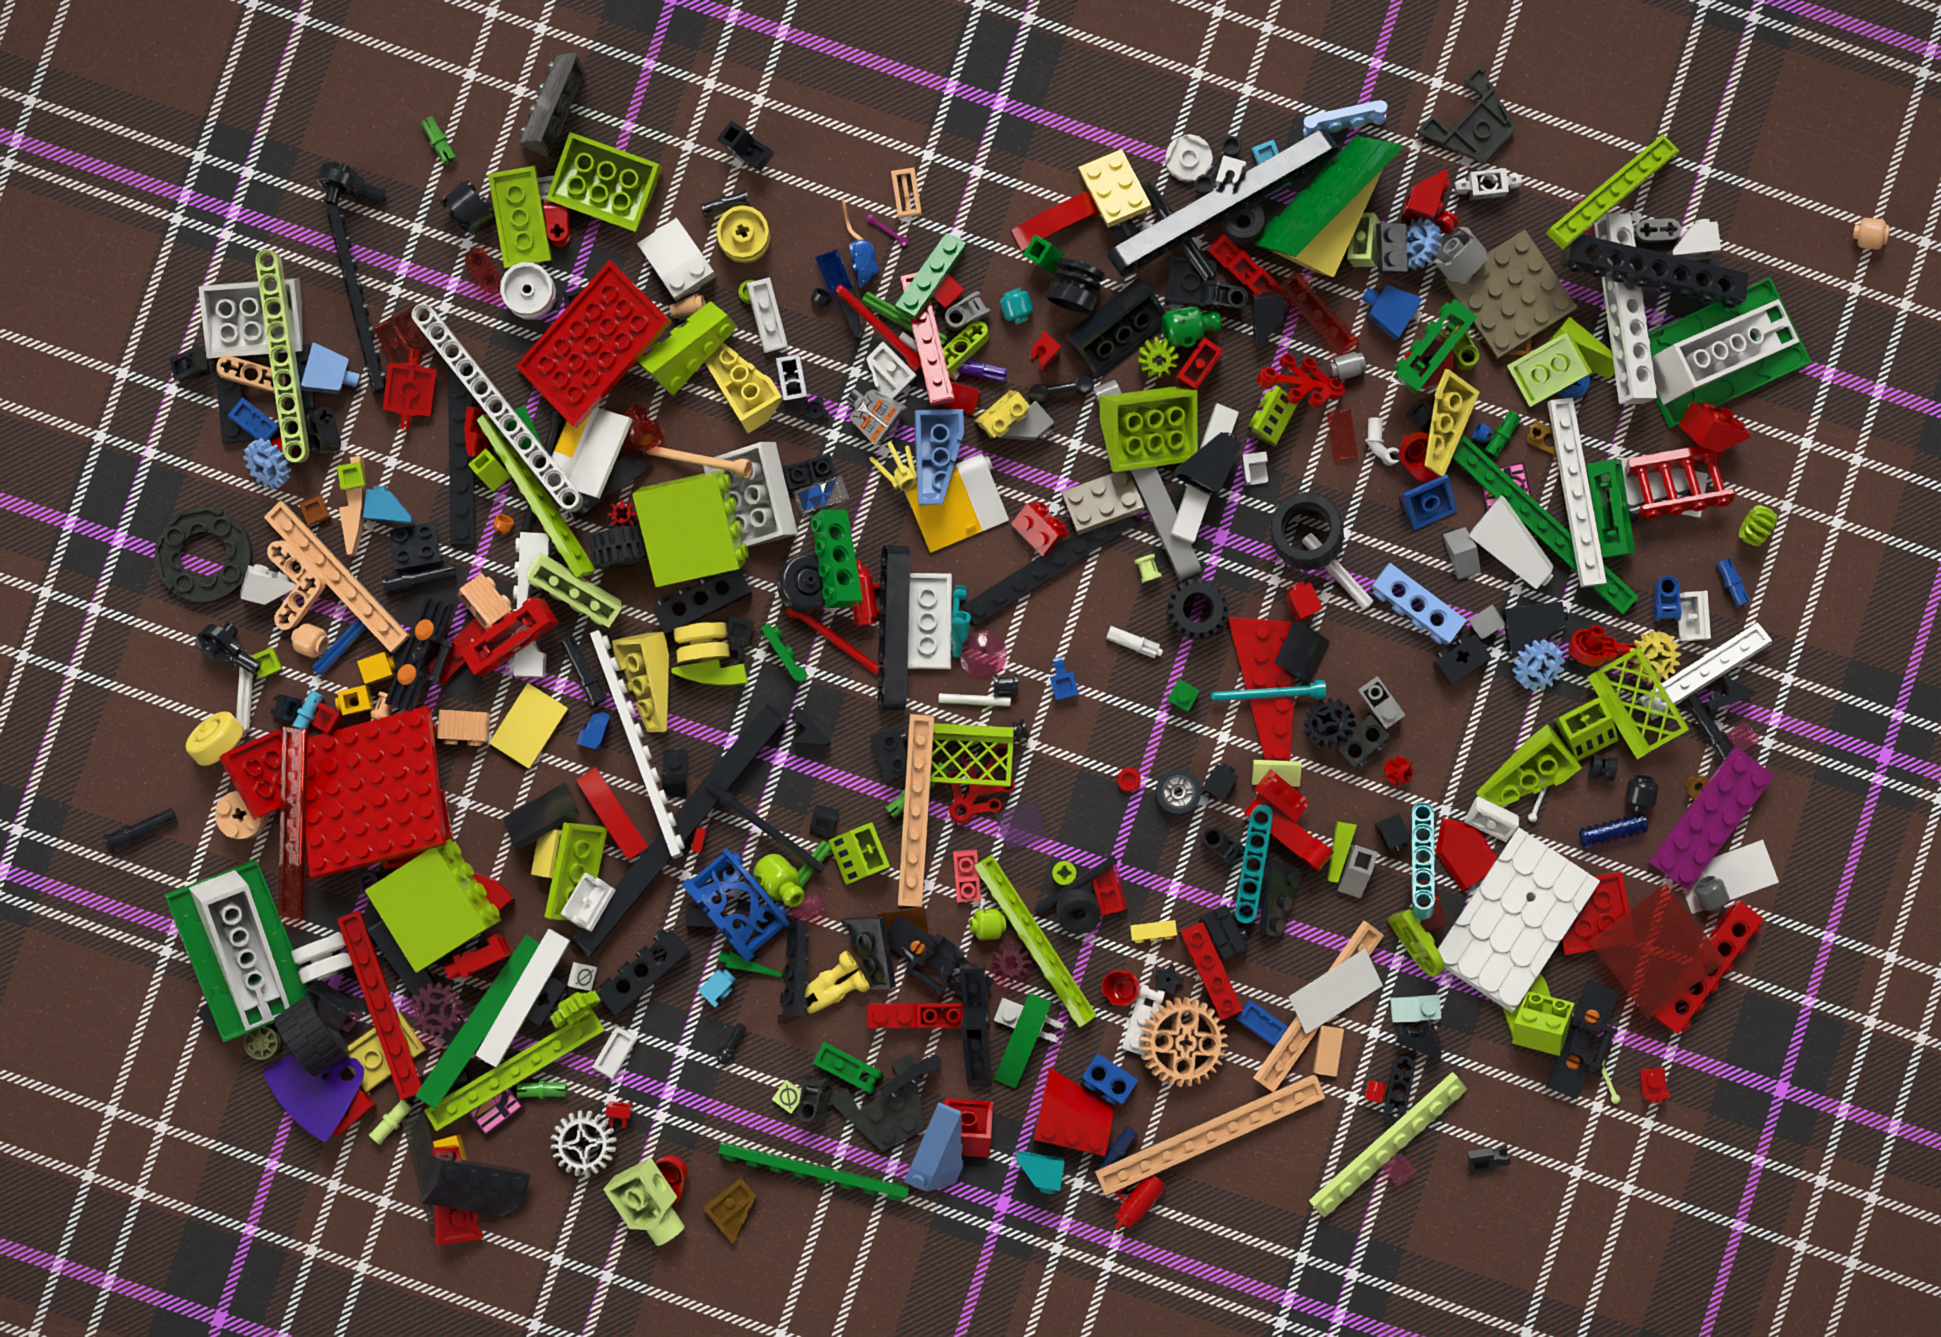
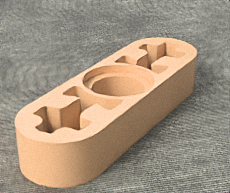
M223 356L218 360L216 371L220 377L275 393L270 381L264 380L263 384L259 383L262 371L266 372L265 378L272 379L271 368L232 356ZM226 362H230L231 367L238 369L239 365H243L240 377H236L237 371L229 370L228 373H225L224 368L220 367L221 364L225 365ZM248 368L255 369L258 373L257 379L253 381L247 380L244 376V371ZM282 376L281 383L284 386L286 379L285 376Z

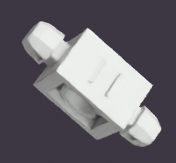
M1506 168L1470 172L1467 176V181L1463 179L1455 182L1454 191L1458 195H1464L1469 192L1470 200L1505 197L1509 189L1520 187L1522 180L1521 175L1509 174L1507 177ZM1482 180H1490L1495 186L1493 189H1486L1483 185H1480Z

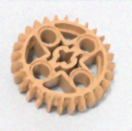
M1184 997L1183 1003L1180 998H1175L1174 1005L1171 1001L1166 1000V1008L1159 1004L1157 1007L1160 1012L1150 1011L1154 1018L1152 1020L1144 1019L1149 1024L1148 1028H1140L1146 1033V1036L1139 1037V1040L1145 1042V1045L1140 1046L1139 1049L1147 1052L1141 1058L1143 1060H1150L1145 1066L1148 1069L1154 1067L1151 1073L1154 1076L1160 1074L1159 1080L1165 1081L1168 1078L1167 1083L1173 1085L1176 1080V1085L1182 1087L1185 1080L1186 1085L1190 1087L1192 1086V1079L1197 1084H1201L1200 1076L1208 1080V1071L1217 1072L1213 1067L1214 1064L1222 1065L1218 1057L1226 1056L1225 1053L1220 1051L1221 1048L1228 1047L1227 1044L1221 1042V1039L1228 1037L1227 1034L1220 1033L1225 1028V1025L1217 1024L1221 1019L1218 1015L1213 1016L1215 1010L1209 1008L1206 1011L1208 1005L1203 1002L1199 1006V1000L1193 999L1190 1004V999ZM1189 1012V1021L1182 1024L1181 1016L1183 1013ZM1172 1015L1171 1029L1158 1028L1164 1019ZM1199 1016L1208 1024L1210 1033L1198 1031ZM1163 1034L1164 1043L1161 1046H1156L1155 1040L1157 1036ZM1184 1038L1187 1039V1043H1184L1183 1045L1179 1044V1042L1183 1041ZM1210 1038V1047L1203 1049L1202 1043L1204 1039ZM1156 1051L1169 1053L1168 1068L1160 1062ZM1195 1055L1208 1056L1204 1063L1195 1069ZM1184 1060L1186 1063L1185 1069L1178 1072L1177 1064Z

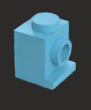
M719 969L698 991L714 1007H717L720 1004L717 999L720 997L723 1000L732 991L730 986L736 979L728 970L722 972Z

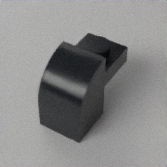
M733 121L729 122L717 138L733 156L748 167L751 166L759 172L763 170L775 154L770 148L755 140L746 129Z

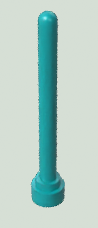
M1314 680V683H1310V686L1213 692L1210 698L1212 701L1310 695V697H1315V699H1326L1325 680Z

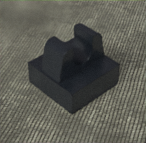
M283 694L274 696L273 700L277 701L275 710H270L273 717L294 722L298 716L297 711L300 708L302 699Z

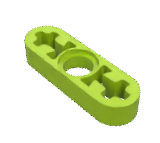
M981 321L972 322L942 349L945 362H948L947 370L949 375L988 341L989 332L985 323ZM982 331V334H981V335H979V334H975V335H974V332L980 333V332ZM959 345L967 346L966 351L962 353L956 352L955 348Z

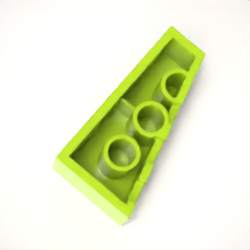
M710 301L687 319L686 325L679 328L676 327L669 332L671 336L664 342L660 343L658 341L652 345V351L645 356L642 355L637 362L658 384L673 396L738 326L726 313Z

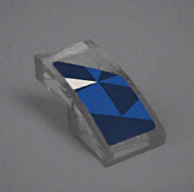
M842 476L793 492L801 515L849 499Z

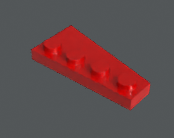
M457 1145L432 1148V1155L462 1159ZM434 1206L435 1244L439 1246L483 1239V1233L477 1221L479 1220L477 1212Z

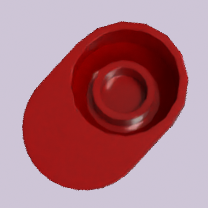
M665 1155L659 1158L655 1164L677 1196L673 1204L674 1206L682 1197L684 1185L688 1177V1167L678 1156Z

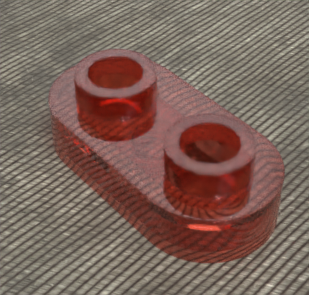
M480 248L469 250L465 256V263L478 285L487 293L498 291L501 288L502 276L488 254ZM476 258L482 259L480 265L474 264ZM488 278H494V284L488 285Z

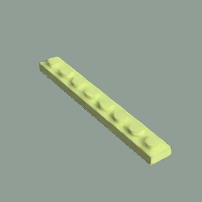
M1453 1072L1309 1200L1323 1218L1334 1211L1361 1184L1386 1164L1390 1158L1405 1147L1418 1133L1423 1131L1437 1116L1441 1115L1455 1100L1461 1097L1467 1089Z

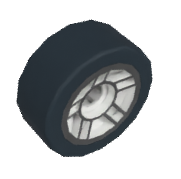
M1175 769L1166 772L1160 777L1156 784L1155 796L1157 803L1163 810L1170 814L1181 815L1190 812L1197 806L1201 798V787L1199 781L1192 773L1186 770ZM1180 787L1183 792L1179 797L1174 795V789Z

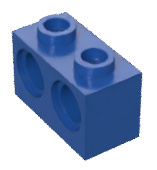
M1098 1052L1081 1076L1085 1079L1083 1083L1094 1092L1097 1088L1105 1093L1103 1098L1116 1105L1117 1101L1123 1104L1138 1082L1137 1078ZM1096 1067H1102L1105 1070V1076L1101 1080L1092 1078V1070ZM1117 1080H1121L1125 1084L1124 1091L1119 1094L1112 1091V1084Z

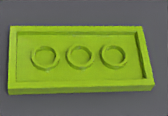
M536 166L489 173L488 178L504 268H511L522 262L536 264L552 261Z
M574 823L563 824L545 912L546 918L568 920L561 915V912L583 874L588 873L595 879L598 877L607 834L606 827Z

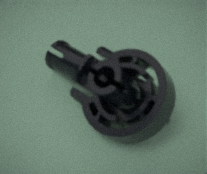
M324 163L320 167L316 179L319 185L327 189L323 202L332 206L338 205L341 194L354 196V200L363 197L381 204L386 191L385 189L366 184L363 177H359L355 170L342 163Z
M226 623L223 628L209 624L197 635L195 645L208 660L227 663L232 667L237 664L252 675H255L262 666V662L245 653V647L235 641L233 637L238 634V629L231 623Z

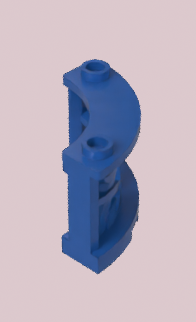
M725 848L723 850L724 853L692 880L686 879L681 885L705 914L717 925L718 929L735 950L748 962L754 957L752 954L781 928L790 925L786 919L788 913L780 903L774 904L742 866L744 861L736 851L731 854ZM728 864L732 865L734 874L729 876L724 871L723 879L725 881L720 882L716 874ZM740 873L750 884L737 881ZM713 878L715 883L702 887L706 882ZM724 889H736L750 894L749 919L741 914H730L724 918L720 915L726 905ZM719 890L722 901L719 904H714L711 899L713 896L718 897L715 891ZM758 894L762 897V899L766 902L767 905H762L759 907ZM767 911L771 912L776 919L762 930L756 925V921L768 922V920L764 919L763 914ZM735 919H740L747 923L745 927L740 923L741 927L735 929L732 923ZM753 930H756L757 932H759V934H757L752 940H750V941L745 945V943L748 941L749 937L751 936Z

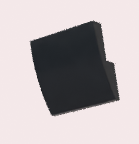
M1294 620L1274 663L1300 680L1310 683L1330 641L1313 629Z

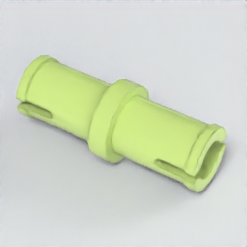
M401 1100L389 1114L386 1113L383 1116L382 1122L369 1136L381 1145L394 1129L397 1130L400 1127L399 1123L414 1108L406 1100Z

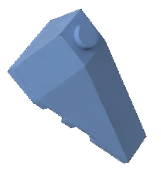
M963 409L915 410L914 433L918 505H942L964 434Z
M940 1102L938 1103L904 1181L905 1183L926 1192L956 1183L963 1168L961 1156L963 1144H961V1111Z

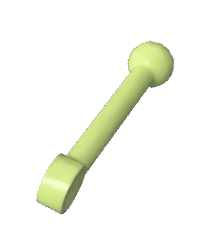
M1603 1067L1601 1072L1612 1095L1611 1101L1614 1104H1618L1621 1100L1620 1096L1616 1094L1607 1071Z

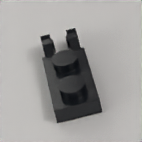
M932 1054L882 1086L880 1091L885 1098L889 1095L891 1098H894L904 1091L902 1086L908 1082L913 1085L924 1078L923 1072L935 1071L942 1064V1060L938 1055Z

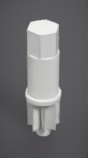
M1113 626L1110 627L1106 637L1110 641L1155 658L1156 655L1161 656L1163 651L1159 648L1160 644Z

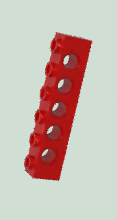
M1734 901L1650 1016L1672 1033L1679 1034L1680 1031L1683 1033L1691 1024L1689 1019L1694 1012L1698 1013L1704 1007L1705 1001L1703 1000L1708 993L1712 994L1720 984L1718 980L1722 974L1726 975L1734 965L1732 961L1736 955L1740 956L1748 946L1746 942L1751 935L1754 937L1762 928L1760 923L1764 918L1743 902ZM1735 924H1739L1742 928V932L1738 937L1732 933V928ZM1721 943H1725L1728 948L1724 956H1721L1718 952V947ZM1707 962L1712 963L1714 968L1710 975H1706L1704 972V965ZM1696 981L1699 984V991L1693 995L1689 987L1692 982ZM1682 1000L1685 1004V1010L1678 1014L1675 1010V1005L1678 1001Z

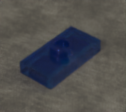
M838 249L815 257L830 296L837 294L836 287L839 285L844 286L846 289L853 288Z

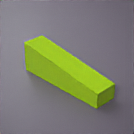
M1336 822L1332 845L1334 853L1330 858L1327 881L1338 883L1357 825Z

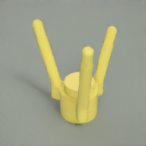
M888 442V447L898 466L894 471V477L874 457L869 458L892 482L895 489L900 488L905 491L916 485L917 473L915 472L909 446H905L908 468L902 464L892 442Z

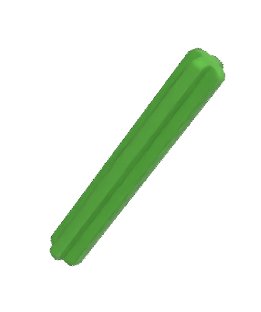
M866 292L861 301L863 305L913 333L909 316L897 311L894 306L870 292ZM938 332L941 346L943 347L947 337Z

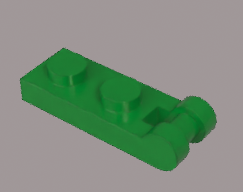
M769 623L762 626V631L792 677L797 682H804L807 679V672L804 668L797 667L793 661L797 656L789 645L784 647L780 641L783 635L776 625L771 627Z
M825 1041L813 1061V1064L873 1094L876 1088L874 1085L877 1079H881L884 1073ZM863 1071L869 1073L866 1081L859 1079Z

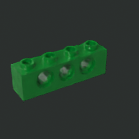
M821 510L811 517V529L815 538V552L819 560V575L822 580V594L825 599L826 608H852L862 602L863 598L847 510Z

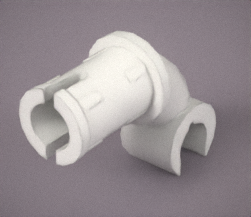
M1369 418L1368 439H1365V443L1369 445L1373 453L1381 458L1386 465L1392 466L1396 464L1399 460H1392L1389 454H1397L1399 450L1394 447L1386 449L1383 446V419Z

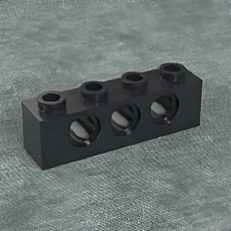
M741 570L723 572L715 578L708 576L699 581V586L693 589L688 586L678 591L677 597L671 600L669 597H666L656 602L657 607L653 608V611L665 635L669 636L674 633L675 628L691 625L751 595L752 592ZM722 582L729 584V591L724 595L718 594L716 590L718 584ZM699 593L707 594L708 601L706 604H696L695 598ZM680 603L685 604V614L676 616L674 614V607Z
M663 929L653 938L656 942L648 948L645 945L635 954L637 956L635 961L631 964L627 961L617 970L619 975L613 980L608 977L599 985L601 990L597 995L615 1015L622 1012L690 952L688 947L672 929L668 932ZM657 948H663L667 952V957L662 962L656 960L654 956ZM641 963L645 964L649 969L646 977H640L636 973V968ZM622 979L630 983V990L627 993H622L618 989V983Z

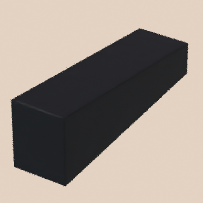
M686 906V926L717 927L702 909ZM720 913L723 918L729 915ZM735 919L732 925L734 928H740V923L745 927L747 923L740 919Z

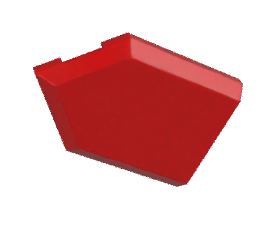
M1441 818L1435 852L1461 891H1464L1488 874L1497 857L1477 828L1464 822Z

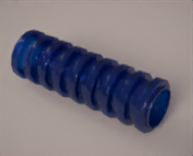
M1639 812L1637 816L1635 814L1630 815L1629 818L1624 816L1622 820L1617 818L1615 822L1609 820L1608 823L1602 822L1601 825L1595 824L1594 827L1587 826V829L1584 827L1580 828L1579 836L1583 847L1587 849L1590 845L1593 847L1597 846V843L1602 845L1604 841L1610 843L1612 839L1617 841L1619 837L1624 839L1627 835L1632 837L1634 833L1639 835L1641 831L1647 833L1648 824L1645 815Z

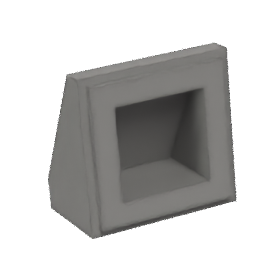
M1493 604L1469 619L1470 624L1480 639L1486 638L1506 625Z

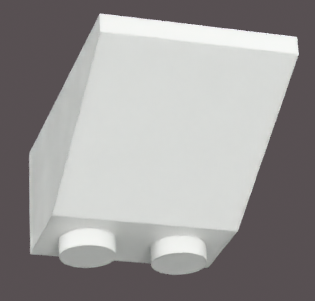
M677 218L637 243L676 303L716 277L714 271Z

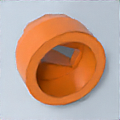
M497 514L493 522V528L495 532L499 530L504 535L510 532L514 521L507 515Z

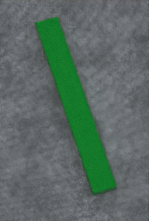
M527 934L525 935L415 1097L433 1109L437 1108L490 1031L540 943Z

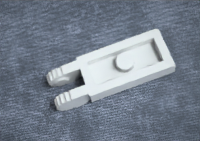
M1002 998L994 1021L1015 1028L1023 1005ZM1046 1015L1043 1025L1046 1022L1053 1027L1063 1029L1064 1023L1049 1018ZM1040 1030L1038 1038L1040 1036L1056 1043L1059 1040V1037L1052 1033Z

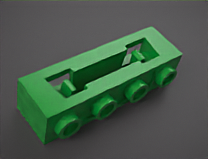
M1456 299L1451 304L1446 302L1438 311L1441 317L1436 323L1431 320L1423 330L1426 335L1422 341L1416 339L1408 349L1411 352L1410 356L1406 360L1402 357L1393 368L1397 371L1393 378L1413 394H1416L1478 317ZM1447 318L1450 319L1449 323L1445 326L1448 332L1452 333L1458 324L1461 326L1456 334L1452 333L1426 366L1420 361L1413 368L1409 366L1414 359L1418 360L1444 327L1442 324ZM1426 367V372L1420 377L1418 374Z
M1610 459L1586 464L1602 558L1636 554L1622 461ZM1603 487H1612L1609 488V493L1611 499L1614 526L1618 527V531H1610L1612 529V524L1610 518L1607 491H1604Z

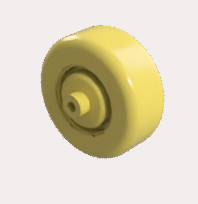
M230 712L216 713L194 729L186 742V751L199 765L208 766L220 761L219 757L222 754L233 750L237 746L243 735V726Z

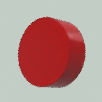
M1124 768L1117 775V784L1123 791H1134L1141 783L1139 772L1133 768Z

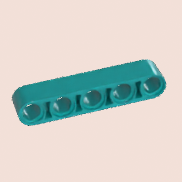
M1420 802L1412 809L1411 821L1412 911L1415 917L1424 920L1433 915L1435 904L1434 811L1430 804ZM1426 815L1428 818L1420 819L1417 816ZM1424 836L1428 838V840L1420 841L1417 838ZM1425 858L1428 862L1420 863L1418 859ZM1426 880L1429 883L1427 885H1421L1418 883V881ZM1420 902H1426L1427 904H1429V906L1420 907L1418 904Z
M1260 804L1253 809L1249 821L1235 908V916L1242 923L1252 922L1257 915L1273 821V811L1265 804ZM1264 812L1267 814L1268 820L1266 822H1259L1255 814ZM1259 835L1264 839V844L1257 846L1252 842L1251 838ZM1250 859H1257L1261 866L1253 869L1248 865V861ZM1252 882L1256 885L1257 890L1249 892L1244 888V884ZM1248 905L1252 908L1253 913L1244 915L1240 908Z

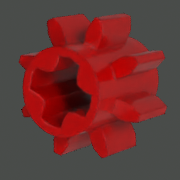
M621 500L618 506L611 504L614 510L613 513L608 514V517L615 519L612 522L614 527L618 523L621 524V527H625L628 524L635 525L632 520L633 517L638 515L636 512L631 511L634 508L633 503L629 504L628 507L625 506L624 500ZM620 510L623 512L627 511L628 518L626 520L623 518L619 519L620 515L618 512Z
M1397 755L1396 760L1389 759L1383 770L1384 774L1387 775L1385 780L1400 787L1401 782L1404 784L1408 783L1414 773L1413 768L1410 767L1412 762Z

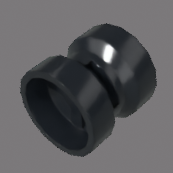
M1593 754L1589 764L1588 776L1595 779L1603 777L1606 781L1613 782L1617 774L1618 759L1612 757L1605 759L1601 755Z

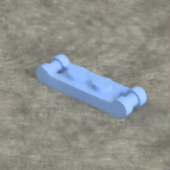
M1382 100L1307 116L1304 119L1303 136L1307 138L1321 129L1334 133L1344 128H1357L1371 122L1381 125L1386 121L1387 104Z

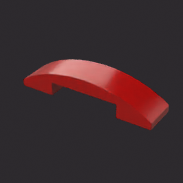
M1087 191L1034 216L1012 229L1011 232L1020 250L1023 252L1034 235L1046 239L1100 212L1090 192Z

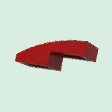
M467 406L465 416V444L468 456L477 457L485 449L488 450L490 445L489 439L483 434L481 426L477 422V419L487 414L484 409Z

